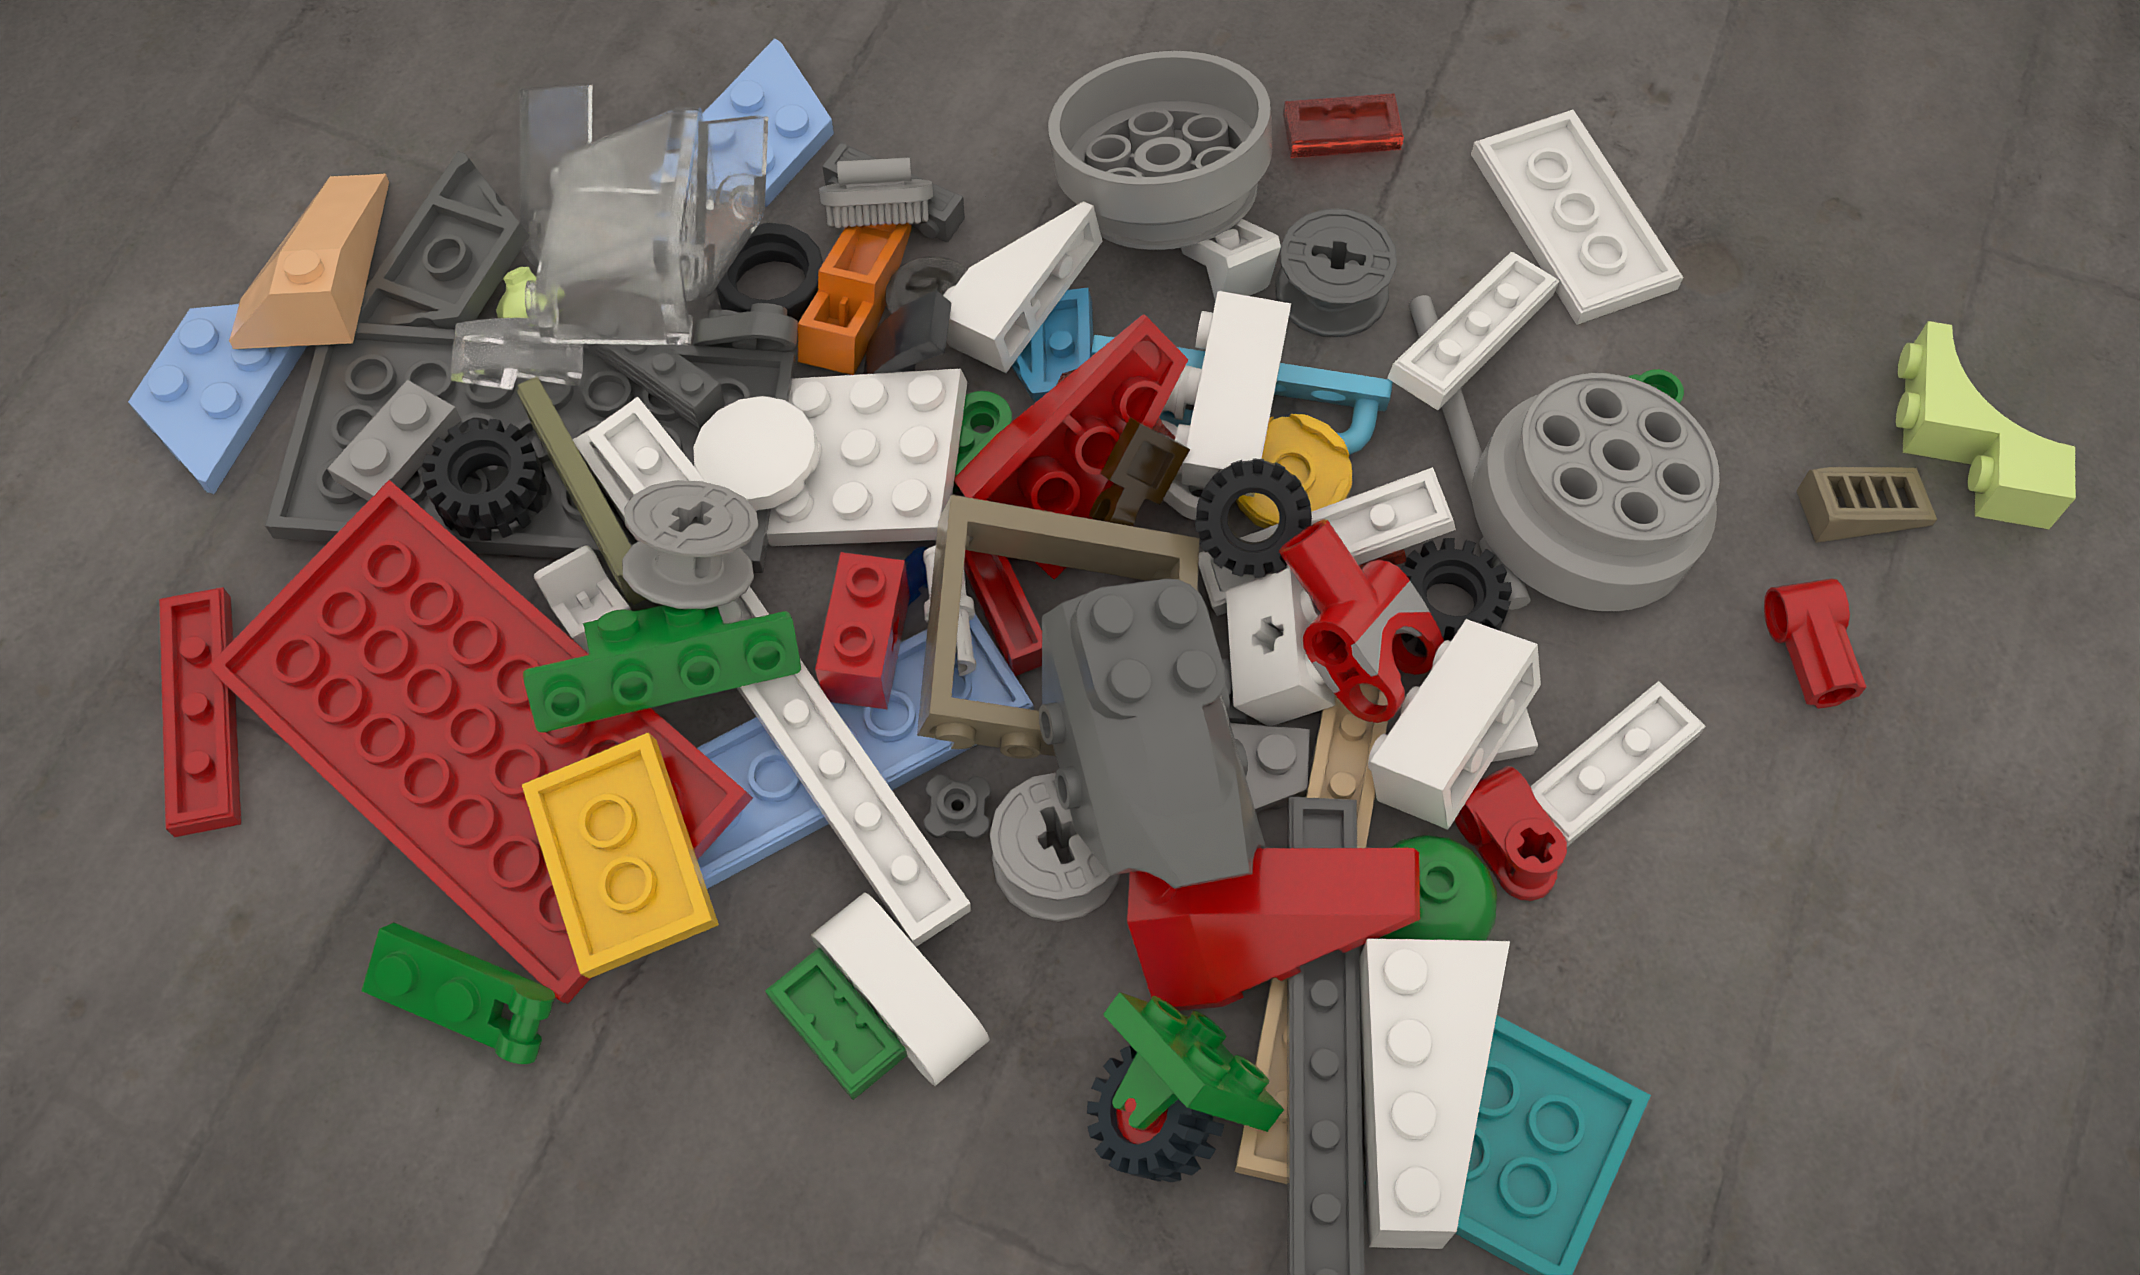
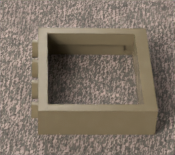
M950 495L937 527L917 736L951 741V749H967L975 744L1000 748V752L1003 755L1017 759L1035 758L1040 754L1056 756L1053 744L1047 745L1042 737L1039 725V711L952 697L965 550L1146 581L1179 579L1197 590L1200 538Z

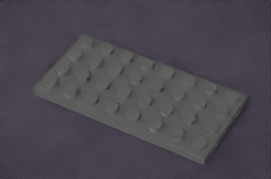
M357 323L353 343L316 346L265 527L271 536L276 539L329 542L368 501L336 483L327 468L407 380L455 406L461 418L457 425L462 434L470 431L468 421L474 419L480 420L483 429H488L490 419L501 420L505 430L510 423L518 427L522 436L527 435L532 442L546 475L544 479L547 484V496L539 495L543 507L539 514L527 509L531 523L522 528L517 521L509 524L513 535L502 538L498 529H492V540L480 541L475 529L471 538L468 539L460 536L456 527L451 531L444 524L426 492L427 489L422 481V473L427 472L423 464L401 490L473 553L561 559L587 545L594 551L599 562H606L527 417L516 391L519 389L518 384L538 376L572 439L596 427L636 397H639L694 466L693 446L701 428L698 429L590 351L586 338ZM665 344L720 383L725 405L722 408L740 399L760 396L782 399L789 402L792 379L795 378L797 369L794 352ZM450 435L444 439L446 443L452 440ZM502 466L481 468L473 472L465 480L462 489L466 493L471 494L491 491L506 479L508 470ZM597 483L630 545H634L637 543V540L625 526V522ZM771 508L756 511L758 529L750 542L740 547L752 561L753 573H763L768 546L767 530Z

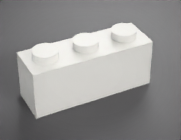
M1218 291L1214 312L1202 311L1195 347L1206 349L1202 369L1190 367L1184 397V404L1194 405L1190 425H1178L1175 438L1176 441L1190 449L1183 462L1181 484L1205 488L1213 475L1220 469L1228 467L1231 463L1239 460H1253V458L1262 459L1291 303ZM1248 493L1245 495L1254 497L1255 493Z
M1466 619L1452 641L1446 640L1438 648L1432 670L1420 687L1415 686L1409 691L1402 705L1401 716L1389 734L1380 735L1371 749L1368 768L1372 771L1377 801L1448 830L1541 685L1538 644Z

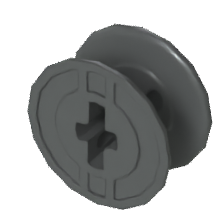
M1322 209L1304 215L1288 228L1281 243V268L1275 278L1277 301L1291 303L1289 320L1300 329L1322 337H1348L1366 331L1382 317L1389 301L1388 285L1397 268L1396 246L1385 228L1371 217L1349 209Z

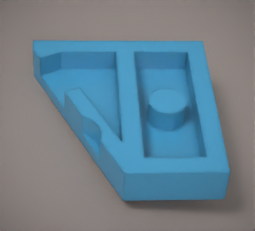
M1089 288L1067 290L1011 366L1034 403L1092 357L1093 313Z

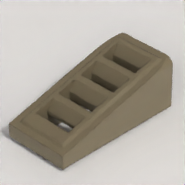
M1827 467L1812 469L1808 471L1796 490L1816 543L1933 526L1937 521L1917 468ZM1904 487L1911 508H1904L1896 488ZM1877 491H1884L1890 508H1883ZM1863 493L1868 508L1861 507L1857 494ZM1843 496L1847 508H1840L1837 497Z

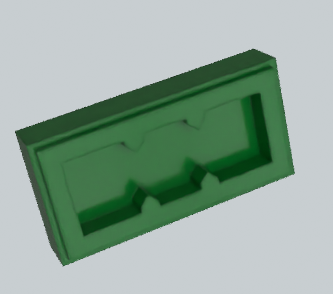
M820 947L765 990L769 1000L852 1100L857 1098L907 1056L905 1047Z

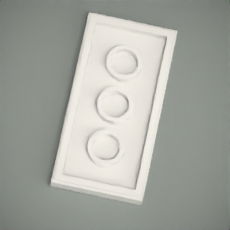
M1574 110L1474 142L1471 156L1541 269L1560 281L1556 288V293L1576 325L1678 290L1683 276Z

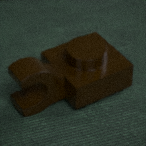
M1130 417L1100 473L1108 480L1114 482V484L1097 497L1089 516L1099 521L1133 526L1145 498L1159 505L1162 503L1190 449Z

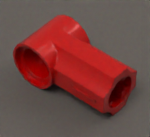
M1831 578L1771 587L1767 590L1764 598V617L1767 629L1775 642L1786 644L1806 704L1815 705L1817 709L1838 706L1847 700L1859 697L1867 687L1846 632L1849 625L1850 611L1847 595L1842 584L1837 579Z

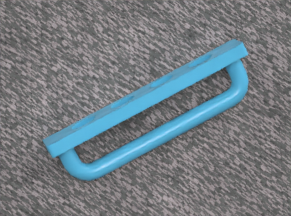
M1094 335L1091 356L1115 337ZM1177 347L1189 359L1186 366L1202 369L1205 351ZM1280 363L1274 395L1354 407L1350 428L1343 433H1337L1344 440L1351 455L1360 451L1371 440L1376 426L1378 411H1386L1389 404L1393 382L1389 379ZM1185 409L1183 420L1175 419L1174 414L1170 411L1163 412L1158 420L1168 421L1177 427L1179 424L1190 425L1193 410Z

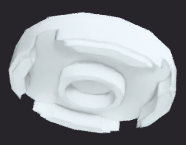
M765 396L740 399L718 410L702 426L693 446L694 467L705 481L726 487L745 497L756 511L775 508L796 497L806 486L804 480L810 475L812 469L815 472L819 462L818 440L804 412L786 400Z

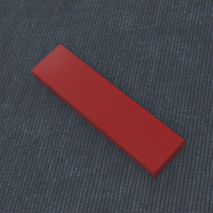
M224 587L159 599L166 830L175 838L241 825L236 695L207 668L233 641L231 596Z

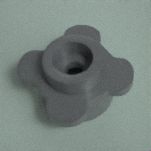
M937 775L929 780L926 785V793L931 799L930 813L924 818V827L929 835L935 838L945 836L954 840H962L967 838L978 839L987 833L989 819L985 816L984 810L985 801L991 796V786L986 779L980 776H973L968 781H954L945 775ZM955 802H961L964 808L956 812L952 810L951 806Z

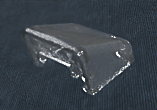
M675 107L563 154L560 165H552L550 185L553 201L536 281L528 280L525 287L526 313L529 318H537L542 343L690 345L693 321L692 315H688L685 290L692 289L693 283L690 252L697 208H709L711 182L702 110L700 107Z

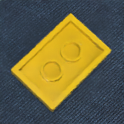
M649 732L522 784L581 975L590 979L719 925L657 740Z

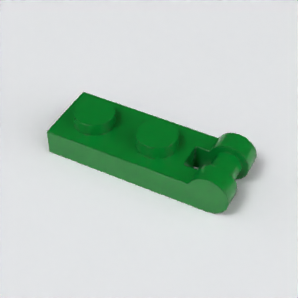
M394 922L380 928L362 987V992L495 1049L496 1054L500 1058L516 1064H530L537 1059L542 1042L541 1036L537 1033L540 1021L550 1016L555 1000V993L544 985ZM504 1004H507L509 1010L513 1013L511 1021L501 1017Z

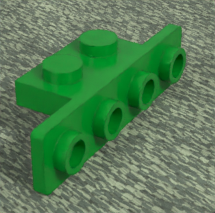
M661 605L639 611L614 610L602 615L598 620L583 623L590 655L526 669L523 672V680L536 730L543 733L794 675L801 671V663L793 620L787 611L724 625L718 606L706 609H678Z

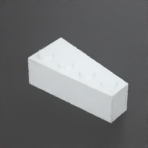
M1367 939L1359 958L1361 1076L1369 1247L1442 1249L1457 1231L1510 941Z

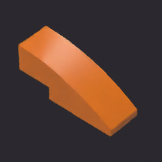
M892 222L891 225L885 223L884 225L877 224L876 226L871 224L865 226L863 224L861 227L857 225L855 227L848 226L843 230L818 271V291L798 323V362L850 375L855 374L867 351L868 342L878 327L891 294L910 236L911 224L907 222L906 224L899 222L897 225H894Z

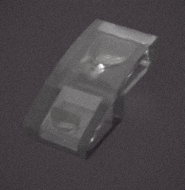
M493 318L456 323L451 381L513 390L516 377L531 379L538 376L540 381L578 386L583 371V328L585 323L543 318Z

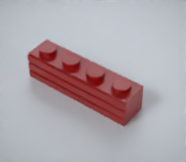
M965 550V575L1006 663L1015 676L1042 666V630L1008 558Z

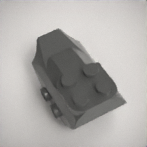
M1160 579L1101 587L1063 602L1042 615V705L1039 709V725L1042 737L1047 745L1053 744L1059 766L1055 775L1057 797L1063 809H1070L1075 831L1110 876L1144 871L1161 878L1174 889L1253 874L1255 851L1257 848L1266 847L1246 780L1248 771L1246 751L1243 744L1234 738L1228 717L1230 700L1225 684V669L1208 610L1201 594L1190 584L1179 579Z

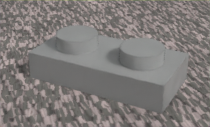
M407 380L327 469L336 483L367 501L388 480L401 489L421 467L425 455H431L434 452L432 447L434 441L438 437L444 440L449 435L447 430L457 425L461 418L455 406Z

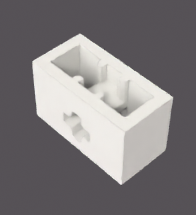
M1287 568L1278 573L1226 591L1233 706L1267 726H1274L1335 706L1334 693L1324 682L1303 648L1305 630L1320 614V611L1292 570Z

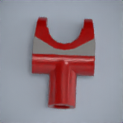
M1323 519L1291 538L1279 550L1283 559L1320 611V614L1305 630L1303 648L1324 682L1354 716L1367 722H1386L1399 711L1405 700V689L1400 680L1402 676L1398 669L1413 675L1427 673L1432 669L1436 652L1444 640L1429 609L1407 575L1398 566L1383 560L1368 562L1360 568L1330 522ZM1408 633L1420 638L1427 648V657L1421 658L1409 653L1402 643L1401 634ZM1360 684H1370L1377 687L1384 693L1388 705L1382 706L1370 702L1363 695Z

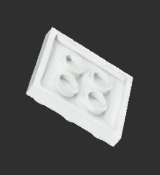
M944 369L793 378L789 403L802 410L812 425L818 440L819 462L815 472L812 469L810 475L804 480L806 486L796 497L775 508H771L767 530L769 545L793 546L936 540L938 521L950 495L953 493L967 389V380L962 370Z

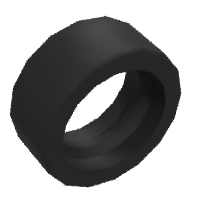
M763 223L753 225L732 235L718 250L712 269L721 309L743 313L750 312L752 304H776L787 309V316L797 320L799 323L818 291V271L823 264L820 248L807 233L786 224ZM772 261L790 263L802 269L805 274V279L796 290L784 297L770 300L751 298L739 292L736 285L746 271L758 264Z

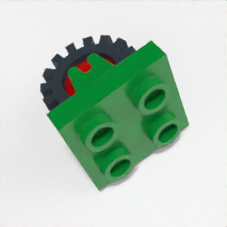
M1121 992L1118 993L1103 1013L1105 1018L1130 1044L1120 1050L1123 1061L1110 1058L1103 1065L1111 1076L1108 1080L1095 1078L1091 1089L1101 1092L1100 1101H1088L1087 1114L1097 1116L1099 1122L1087 1126L1089 1136L1092 1139L1102 1141L1095 1150L1100 1158L1111 1161L1109 1166L1113 1169L1161 1182V1180L1171 1183L1181 1181V1173L1192 1176L1201 1169L1195 1156L1210 1160L1216 1150L1206 1141L1209 1134L1222 1137L1225 1124L1213 1121V1116L1268 1132L1284 1111L1283 1107L1265 1090L1269 1084L1267 1076L1244 1057L1239 1055L1233 1056L1222 1044L1227 1037L1224 1031L1202 1013L1192 1011L1188 1017L1181 1014L1172 1005L1159 997L1152 996L1149 1002Z

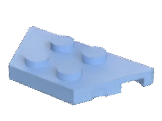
M773 39L642 176L645 191L654 196H663L665 188L694 191L696 200L711 202L733 200L740 205L767 207L834 134L832 119L783 44Z
M239 304L190 308L128 401L137 415L152 432L156 433L177 460L189 470L201 487L211 494H215L307 347L233 349L229 339Z

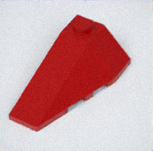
M1143 314L996 434L954 478L955 483L967 498L1093 519L1089 514L1095 500L1104 490L1114 484V482L1108 480L1100 473L1127 422L1131 417L1150 428L1155 426L1189 359ZM1035 562L1054 580L1066 568L1064 566Z

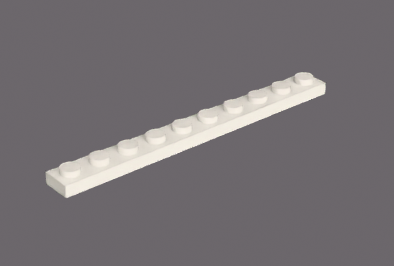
M587 432L572 440L591 474L625 522L624 508L633 494L586 434ZM750 586L745 594L728 604L718 606L724 625L769 615ZM801 659V671L797 674L738 687L737 689L889 913L915 947L971 912L969 900Z

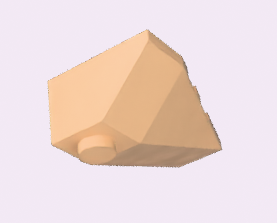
M386 174L330 176L241 297L229 339L233 349L353 343L389 186Z

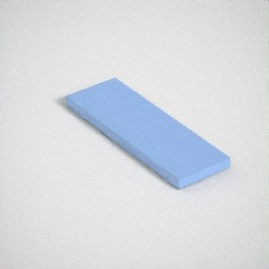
M975 614L969 623L976 669L967 675L959 676L957 653H955L952 697L1034 710L1033 703ZM927 629L900 643L887 710L831 702L891 790L970 749H951V741L917 736ZM757 717L697 747L698 750L753 797L697 860L707 889L829 824Z

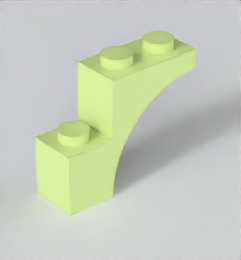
M1928 321L1915 342L1905 344L1898 363V377L1905 379V393L1900 399L1896 413V426L1904 428L1903 453L1971 464L1968 475V489L1975 492L1976 517L2050 529L2076 499L2075 446L2043 438L2015 424L1998 412L1976 390L1963 370L1955 350L1952 325Z

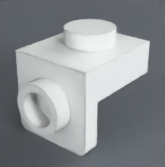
M583 546L534 574V579L558 623L565 633L587 653H589L583 623L598 620L602 615L614 610H631L627 602L606 576L596 554L590 546Z

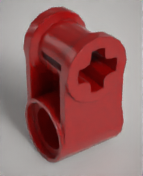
M1506 766L1478 782L1454 822L1464 838L1476 848L1499 881L1501 887L1509 895L1519 900L1534 901L1545 897L1552 891L1557 879V870L1562 866L1567 854V842L1562 831L1556 827L1535 798L1526 779L1512 766Z

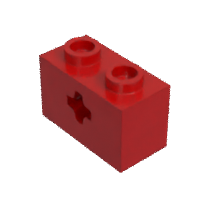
M840 552L815 668L820 688L830 702L888 709L910 598L905 560Z

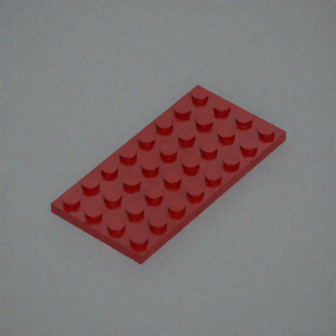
M390 480L380 488L207 667L539 983L551 989L555 993L557 1000L569 1004L590 979L580 974L522 784L649 732L657 740L697 860L753 799L748 792L651 708L548 732H538L524 685L523 672L529 668L590 654Z

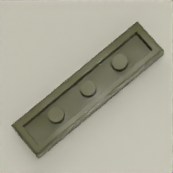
M538 376L518 384L519 389L516 391L527 417L628 603L632 602L633 606L646 600L647 598L634 592L623 578L622 559L631 548V545Z

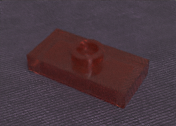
M1395 93L1285 101L1283 118L1291 158L1401 150L1404 135Z

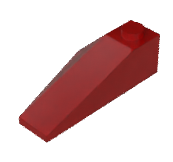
M1257 848L1253 859V874L1176 889L1161 878L1144 871L1130 872L1127 923L1151 998L1152 996L1159 997L1178 1011L1224 1007L1244 998L1243 991L1274 977L1283 981L1301 973L1299 966L1335 950L1346 953L1364 945L1367 939L1380 938L1420 920L1419 852L1415 848Z

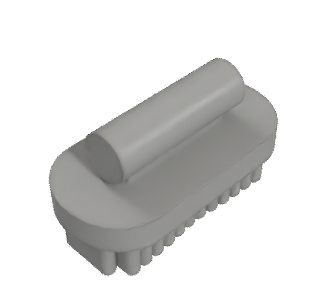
M910 157L837 161L839 184H831L819 188L820 204L826 206L827 225L829 227L835 226L840 228L842 226L847 228L848 226L855 227L856 225L861 227L863 224L865 226L870 224L876 226L877 224L884 225L885 223L891 225L892 222L894 225L899 224V222L901 224H906V222L908 224H913L914 222L919 224L921 220L923 222L929 220L928 199L933 198L932 181L912 179Z

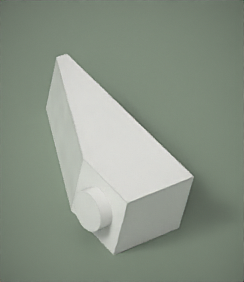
M1083 201L969 267L956 286L950 287L943 295L952 303L947 333L948 345L1007 373L1103 242L1094 206Z

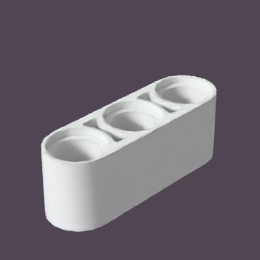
M864 892L811 934V939L817 949L820 947L900 1041L906 1049L908 1059L932 1085L936 1086L989 1042V1036L977 1017L869 894Z

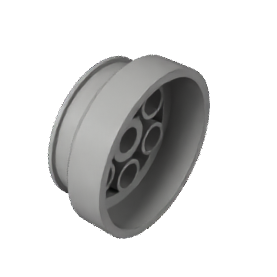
M1150 52L1122 58L1096 68L1075 81L1064 91L1055 103L1048 121V133L1055 176L1063 192L1077 205L1084 201L1094 206L1102 238L1122 246L1137 249L1165 250L1187 247L1207 239L1210 240L1232 228L1248 213L1255 202L1258 181L1265 174L1273 152L1270 99L1263 84L1255 75L1241 65L1218 56L1199 52Z
M1588 373L1559 380L1540 394L1518 404L1501 420L1475 468L1472 482V504L1479 528L1492 551L1514 575L1527 585L1552 599L1571 606L1596 611H1624L1649 605L1668 595L1678 586L1705 551L1712 538L1716 524V497L1719 489L1720 473L1718 460L1710 439L1697 420L1677 401L1657 388L1629 377L1607 373Z

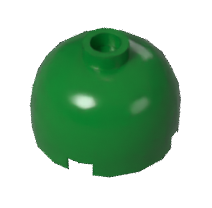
M1420 835L1400 840L1391 847L1415 848L1419 852L1420 920L1377 939L1487 940L1495 925L1497 890L1489 869L1471 849L1450 838L1431 835Z

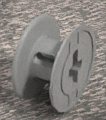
M680 480L654 484L632 496L624 508L625 526L639 542L632 545L622 559L623 578L634 592L654 603L678 609H706L724 605L746 593L754 579L752 561L740 547L749 543L758 529L756 510L745 497L723 486L703 481Z
M1056 773L1031 777L1009 791L995 810L990 839L996 883L1009 902L1031 917L1059 922L1084 917L1103 905L1119 884L1121 874L1110 876L1075 831L1070 809H1063L1057 797L1055 786ZM1055 831L1062 849L1069 846L1068 863H1060L1053 846L1047 848V832Z

